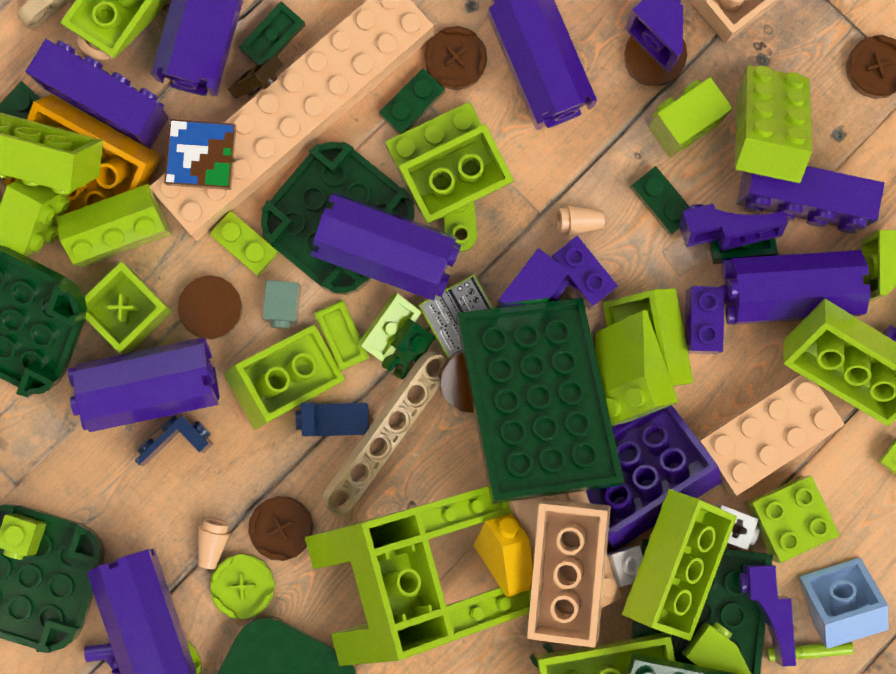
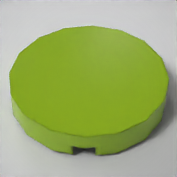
M238 554L228 557L216 567L211 576L210 590L212 601L220 612L230 618L247 619L255 617L269 606L274 597L275 580L273 572L265 561L255 555Z

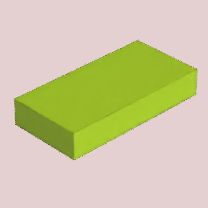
M344 300L314 313L340 371L370 359L367 351L357 345L361 338Z

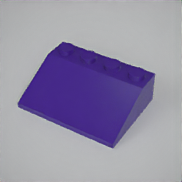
M671 405L631 422L618 424L612 428L624 483L621 486L586 490V494L591 504L611 506L608 544L613 551H616L655 526L662 503L669 489L698 498L722 483V478L717 463Z

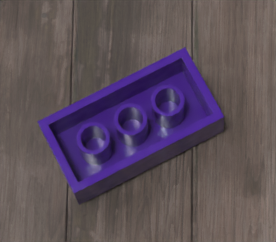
M45 38L25 72L46 91L151 149L169 119L163 110L164 105L158 101L159 98L144 88H141L138 92L137 89L130 85L131 82L127 78L116 72H113L112 76H110L96 60L88 56L83 60L74 53L75 49L60 40L55 44Z
M810 166L806 167L800 183L743 171L736 205L745 206V211L762 214L764 210L774 213L784 211L787 220H794L795 217L807 219L806 223L812 226L825 227L826 224L838 226V231L855 234L857 230L860 231L878 221L885 182Z

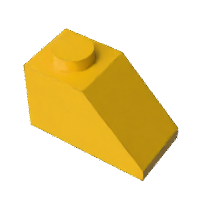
M512 513L485 521L473 546L506 597L530 590L532 588L533 562L528 536Z

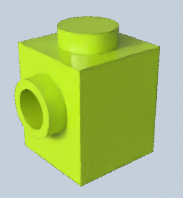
M17 513L5 514L0 528V548L4 549L3 555L22 560L23 556L37 554L47 523Z

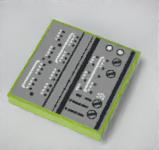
M475 274L446 289L442 298L436 296L434 301L428 299L418 305L447 358L456 351L462 350L456 321L457 313L493 308Z

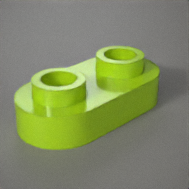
M474 202L444 216L445 233L454 236L458 230H464L467 233L466 239H456V243L461 244L460 253L472 249L477 240Z

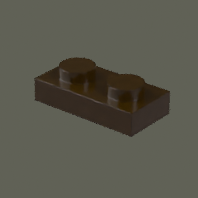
M274 55L247 70L227 90L235 99L244 94L251 97L261 88L264 90L277 80L278 77L275 73L283 66V63Z

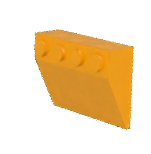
M52 94L34 101L27 118L30 121L103 140L99 177L68 195L70 205L66 213L145 184H150L162 156ZM13 177L5 178L3 185L7 186L18 179Z

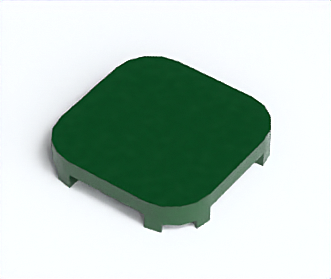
M343 141L342 143L327 142L321 145L317 144L310 149L309 155L270 201H266L261 210V227L264 237L272 247L320 287L332 294L348 295L358 292L372 278L311 256V251L317 247L313 245V241L325 208L331 209L333 204H335L329 201L331 195L336 192L413 221L415 212L411 196L403 187H399L354 150L353 146Z
M0 245V378L18 387L17 395L28 398L30 395L43 394L49 391L65 375L86 319L87 305L83 293L70 279L8 247Z
M3 504L0 505V528L5 514L14 513L47 524L37 554L23 556L22 560L3 555L4 549L0 548V638L37 649L36 652L50 653L65 648L78 638L84 627L94 596L87 572L104 564L105 550L102 539L93 529L82 523L23 505Z
M270 616L257 618L243 627L236 636L217 674H357V670L354 665L339 666L335 648L284 622L281 618Z

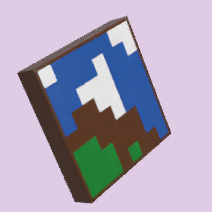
M170 119L164 184L167 186L231 190L236 124Z

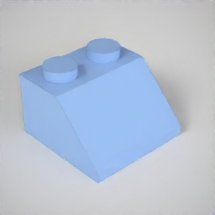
M861 557L799 576L814 626L826 649L889 630L888 604Z

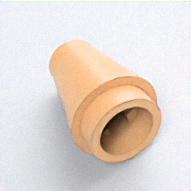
M570 205L557 209V232L565 234L566 237L604 228L605 217L603 210Z
M210 518L203 519V524L198 527V566L206 569H216L230 536L228 531L229 524L227 522Z

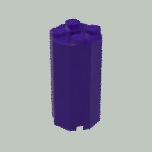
M172 0L151 72L154 79L163 83L164 78L172 81L170 87L199 96H207L209 91L211 96H217L243 0Z
M493 0L494 4L488 8L487 16L536 130H541L544 123L547 128H551L582 114L580 108L584 105L587 106L588 110L595 107L597 103L596 95L555 0Z
M336 192L331 195L329 201L335 204H333L331 209L325 208L313 241V245L317 247L311 251V256L433 301L436 296L442 298L450 275L445 273L448 265L453 267L461 248V244L456 243V236Z
M853 250L722 260V276L725 279V285H720V287H724L727 324L738 325L804 320L824 299H827L855 317L867 314L870 284L864 285L863 275H869L862 251Z
M202 337L79 363L76 367L68 368L69 381L71 386L74 387L75 396L70 397L71 409L74 416L80 415L83 430L94 432L218 405L220 394L215 367H212L210 361L212 354L206 338Z
M147 549L119 558L115 562L100 565L87 572L120 674H197L155 549Z

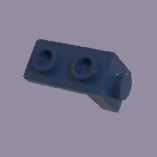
M301 403V410L295 412L296 430H302L303 437L364 435L369 429L368 404Z
M182 415L179 418L173 416L162 426L161 429L164 433L154 441L151 438L138 449L137 452L140 456L135 462L139 466L146 465L179 432L199 453H205L213 445L208 439L212 434L200 421L194 424L187 416Z

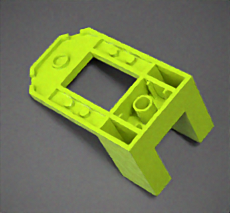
M485 486L411 509L362 520L305 537L313 569L351 562L367 622L331 633L339 666L400 661L529 614L531 589L506 597L502 589L497 587L446 605L428 542L429 539L511 514L509 502L492 504L489 487Z

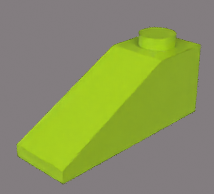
M704 622L681 652V654L697 666L737 674H751L737 645L729 640L732 633L717 622L713 627Z

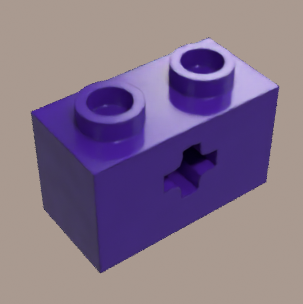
M578 235L551 257L570 271L565 279L570 282L569 286L577 296L583 298L584 304L588 309H591L618 286Z
M691 286L686 290L685 339L688 354L716 355L723 352L724 287Z

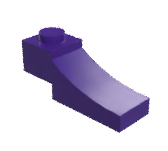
M696 204L682 212L679 228L686 248L717 240L720 250L725 251L781 237L788 221L784 211L761 215H744L717 210L714 204L706 206Z
M772 564L742 565L743 573H739L738 576L740 592L745 593V598L754 601L760 609L772 638L776 663L783 667L796 666L792 601L789 597L778 596L776 566Z

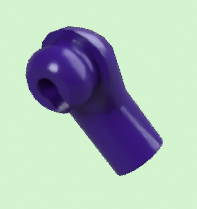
M110 643L85 646L84 656L86 662L104 660L113 669V674H120Z

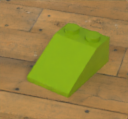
M76 0L60 23L115 59L158 15L167 0Z
M647 310L640 311L595 332V354L612 426L631 422L679 403Z
M315 324L243 360L223 374L254 430L345 381Z

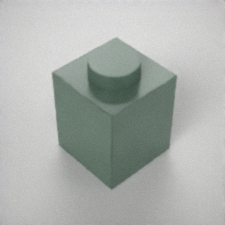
M266 280L263 319L266 322H271L270 327L290 329V324H298L301 286L298 282Z

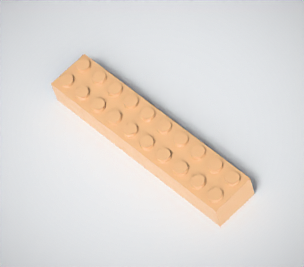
M411 0L365 1L281 73L274 83L260 91L224 122L236 124L237 126L231 190L167 186L164 184L165 174H163L150 186L153 193L187 232L198 241L220 222L229 211L235 209L434 37V25Z

